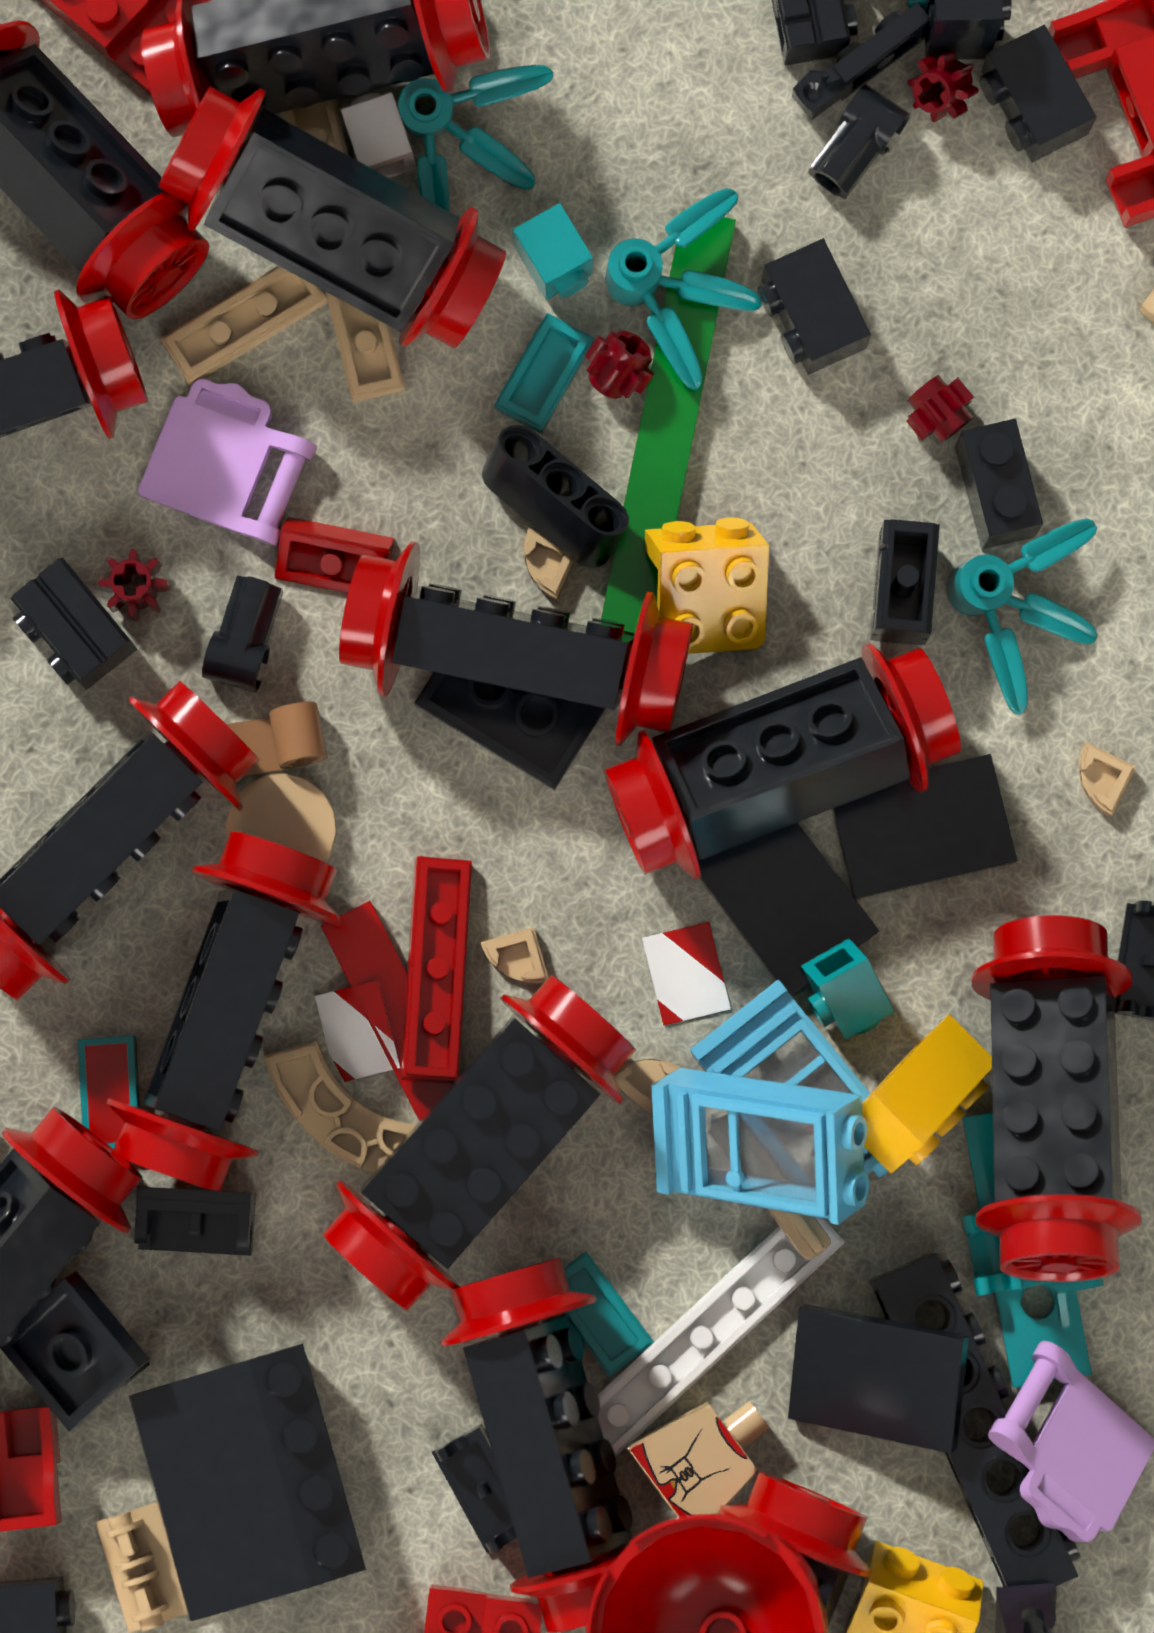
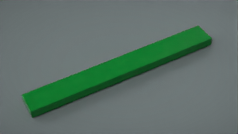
M723 217L687 247L680 248L676 245L669 277L681 279L684 271L693 270L725 278L736 219ZM667 287L663 308L671 307L686 331L700 365L702 382L698 390H691L686 387L656 341L651 366L654 376L647 386L623 506L629 516V525L615 548L601 619L625 624L623 633L635 636L647 591L654 592L657 603L658 569L644 550L645 530L661 529L663 524L677 521L719 309L718 306L684 300L678 295L679 289Z

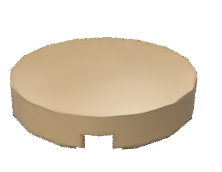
M287 773L263 776L245 786L239 793L244 807L240 812L231 804L225 823L227 840L230 831H237L286 846L323 862H326L332 855L337 835L335 812L325 794L307 779Z

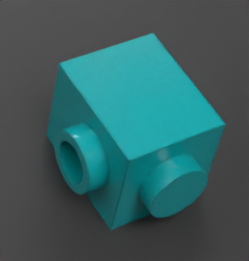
M560 203L512 229L514 248L546 301L558 294L561 298L569 297L588 284V277L593 275V257Z
M849 938L801 965L815 993L807 998L812 1011L824 1028L832 1023L845 1040L856 1034H864L871 1031L879 1024L881 1019L894 1012L868 958Z

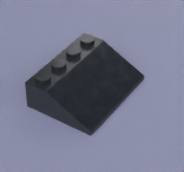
M303 1344L128 1395L189 1621H195L315 1587L366 1570Z

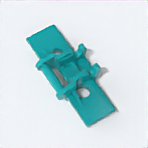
M993 1113L962 1118L977 1196L978 1211L987 1205L995 1203ZM976 1213L961 1216L964 1233L967 1234L975 1277L973 1282L976 1296L994 1292L1012 1388L1023 1386L1034 1366V1362L1031 1359L1037 1345L1042 1341L1054 1343L1064 1349L1080 1373L1084 1376L1091 1375L1092 1372L1076 1291L1104 1286L1103 1278L1075 1282H1043L1009 1276L1000 1269V1238L981 1230L976 1225ZM1035 1285L1044 1286L1052 1296L1051 1310L1041 1318L1028 1316L1021 1306L1022 1294L1027 1288Z

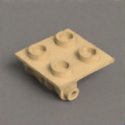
M157 1502L95 1522L129 1633L138 1630H150L163 1625L165 1621L188 1614Z

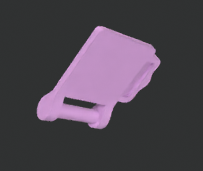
M198 379L191 386L187 398L178 396L174 399L138 487V493L143 498L277 547L281 534L278 527L305 460L312 461L317 446L301 437L268 428L272 419V410L269 404L262 399L250 396L239 384H216L207 379ZM275 448L285 452L258 521L246 518L244 515L270 450Z
M1042 1341L1037 1345L1031 1359L1034 1362V1366L1004 1419H997L994 1422L988 1437L998 1448L1023 1463L1030 1470L1020 1485V1493L1023 1499L1034 1507L1042 1525L1061 1531L1073 1542H1090L1096 1537L1098 1531H1110L1114 1527L1154 1451V1438L1080 1373L1064 1349L1054 1343ZM1053 1378H1055L1064 1386L1035 1439L1031 1442L1025 1429Z

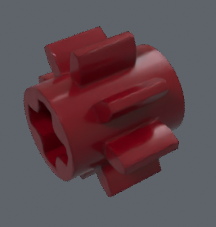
M952 50L941 55L938 60L932 54L921 59L918 62V66L923 74H918L907 80V84L913 88L915 100L912 105L913 108H921L923 111L931 113L932 122L939 121L947 113L954 119L966 113L968 108L964 99L979 93V89L973 85L971 71L974 66L972 64L965 65L955 60V51ZM941 83H942V84L944 85V87H945V90H944V91H943L942 88H941Z
M611 331L606 339L598 336L585 354V357L592 362L587 368L590 383L599 393L612 399H619L622 396L629 399L634 391L641 394L654 376V373L647 368L653 360L649 346L639 336L628 331H619L616 334Z
M937 375L908 398L907 402L914 409V412L908 416L909 419L906 422L921 441L933 433L942 444L973 419V416L966 407L972 402L971 400L974 396L959 377L947 385L941 376Z
M131 549L129 559L119 563L112 558L107 560L112 569L110 578L99 580L98 585L103 591L115 593L107 603V607L112 613L126 606L131 619L138 621L140 610L150 607L155 612L159 613L161 611L155 599L158 592L170 590V585L167 580L155 579L153 577L160 571L162 566L156 557L150 559L144 565L136 550ZM138 574L146 585L137 586L135 595L130 596L122 585L130 584L132 575Z

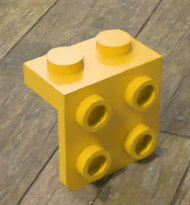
M733 517L722 518L716 521V525L695 526L684 521H672L663 524L661 529L645 530L644 550L658 569L657 607L660 617L693 623L688 654L757 649L764 644L769 544L751 522Z
M875 1540L867 1560V1566L872 1570L870 1577L864 1578L862 1594L845 1633L975 1632L980 1617L983 1589L982 1579L971 1576L960 1568L947 1567L917 1556L906 1548L893 1547Z

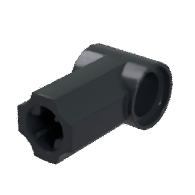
M867 84L863 85L846 107L839 120V128L809 167L808 174L814 178L817 184L833 195L846 199L879 154L883 156L889 150L887 144L895 132L900 135L910 118V114Z
M237 575L220 631H214L207 646L202 666V678L257 693L262 682L257 680L261 664H267L269 659L270 646L267 644L283 596L282 588L258 578Z

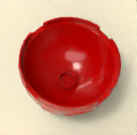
M721 1514L684 1515L657 1524L632 1539L630 1544L601 1576L591 1600L586 1625V1633H829L828 1617L818 1589L816 1576L801 1554L784 1538L772 1534L747 1520Z

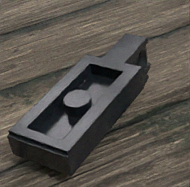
M918 3L903 14L900 10L893 11L877 25L875 35L861 45L857 41L847 45L833 59V66L827 67L825 72L810 70L793 88L792 98L808 117L813 120L838 100H845L921 43L925 38L929 16Z

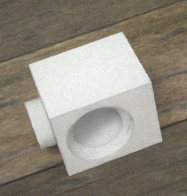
M392 92L382 96L379 93L365 94L353 100L350 107L341 109L359 162L387 178L417 169Z

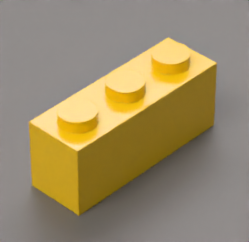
M950 1014L918 1042L862 1102V1116L867 1122V1138L864 1147L890 1174L908 1159L916 1166L920 1164L941 1142L934 1133L936 1132L940 1137H943L966 1114L959 1105L965 1110L968 1109L989 1088V1085L983 1078L992 1069V1056Z

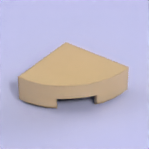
M528 528L524 543V556L526 557L528 573L531 574L538 585L537 587L545 595L557 601L575 561L542 533Z
M1086 742L1079 757L1080 782L1090 802L1100 812L1111 817L1136 766Z
M534 927L480 942L488 960L506 977L523 981L522 983L526 982L527 984H541L548 979Z
M644 1059L624 1065L614 1078L618 1088L651 1115L653 1113L651 1085L681 1067L668 1061Z

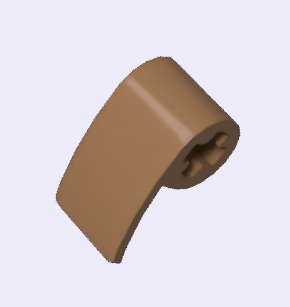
M316 702L288 704L272 709L269 712L270 717L226 724L259 758V761L242 778L314 764L328 758Z

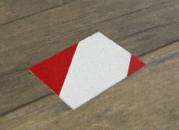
M709 922L642 938L663 1026L731 1009Z
M374 980L355 985L354 988L397 1068H400L379 981ZM351 987L315 996L329 1054L344 1082L393 1070Z

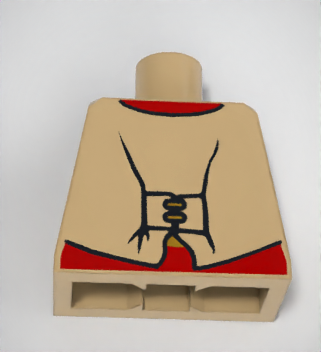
M707 1401L637 1437L627 1445V1449L677 1518L684 1515L718 1514L720 1506L726 1505L757 1472V1468L743 1449L770 1428L750 1401L723 1421Z

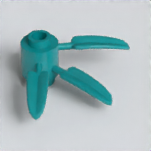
M525 65L481 74L470 79V89L453 94L445 93L438 81L432 78H419L407 84L400 94L398 109L406 130L412 135L424 139L425 156L419 157L416 162L420 196L450 212L447 162L443 155H436L434 138L446 130L462 140L459 145L460 151L474 162L511 185L523 190L532 189L536 184V180L526 164L481 128L474 126L467 132L452 121L453 105L473 99L476 106L483 107L534 91L548 84L553 79L554 73L551 68L545 65ZM432 97L436 102L434 112L430 115L419 114L415 109L417 99Z
M729 188L716 191L704 197L670 220L665 227L668 236L656 246L638 238L620 242L610 253L607 264L605 285L608 293L616 302L625 306L634 307L646 303L652 313L646 320L650 331L678 377L691 390H698L701 386L702 374L700 365L688 335L675 311L668 306L661 310L654 297L658 286L679 289L678 295L684 300L735 310L756 311L762 306V301L759 295L749 288L707 273L686 270L682 273L681 279L661 275L663 269L661 254L674 244L680 248L687 247L728 214L738 203L739 198L737 192ZM628 268H637L641 270V272L635 273L630 271Z
M1088 518L1058 527L1026 543L1021 549L1023 557L1008 565L997 556L988 554L978 555L956 567L948 578L946 590L952 606L967 616H980L983 614L986 616L991 632L985 636V644L1004 699L1014 714H1022L1028 705L1026 676L1015 634L1010 628L1001 629L995 609L1005 603L1019 609V617L1026 623L1074 642L1087 645L1094 643L1097 639L1095 627L1070 609L1036 593L1027 594L1024 600L1011 595L1014 587V573L1027 566L1033 572H1040L1075 552L1096 535L1097 526L1093 520ZM979 578L985 583L987 591L980 587Z

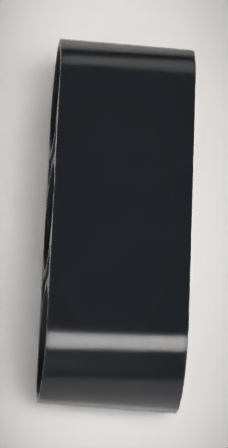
M513 425L503 429L499 434L482 468V478L485 485L575 562L590 568L606 564L629 525V516L626 509L558 450L528 427Z

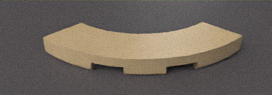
M318 1041L263 1055L270 1078L278 1095L295 1120L321 1146L340 1159L360 1169L374 1173L417 1125L383 1117L357 1102L345 1091L332 1074Z

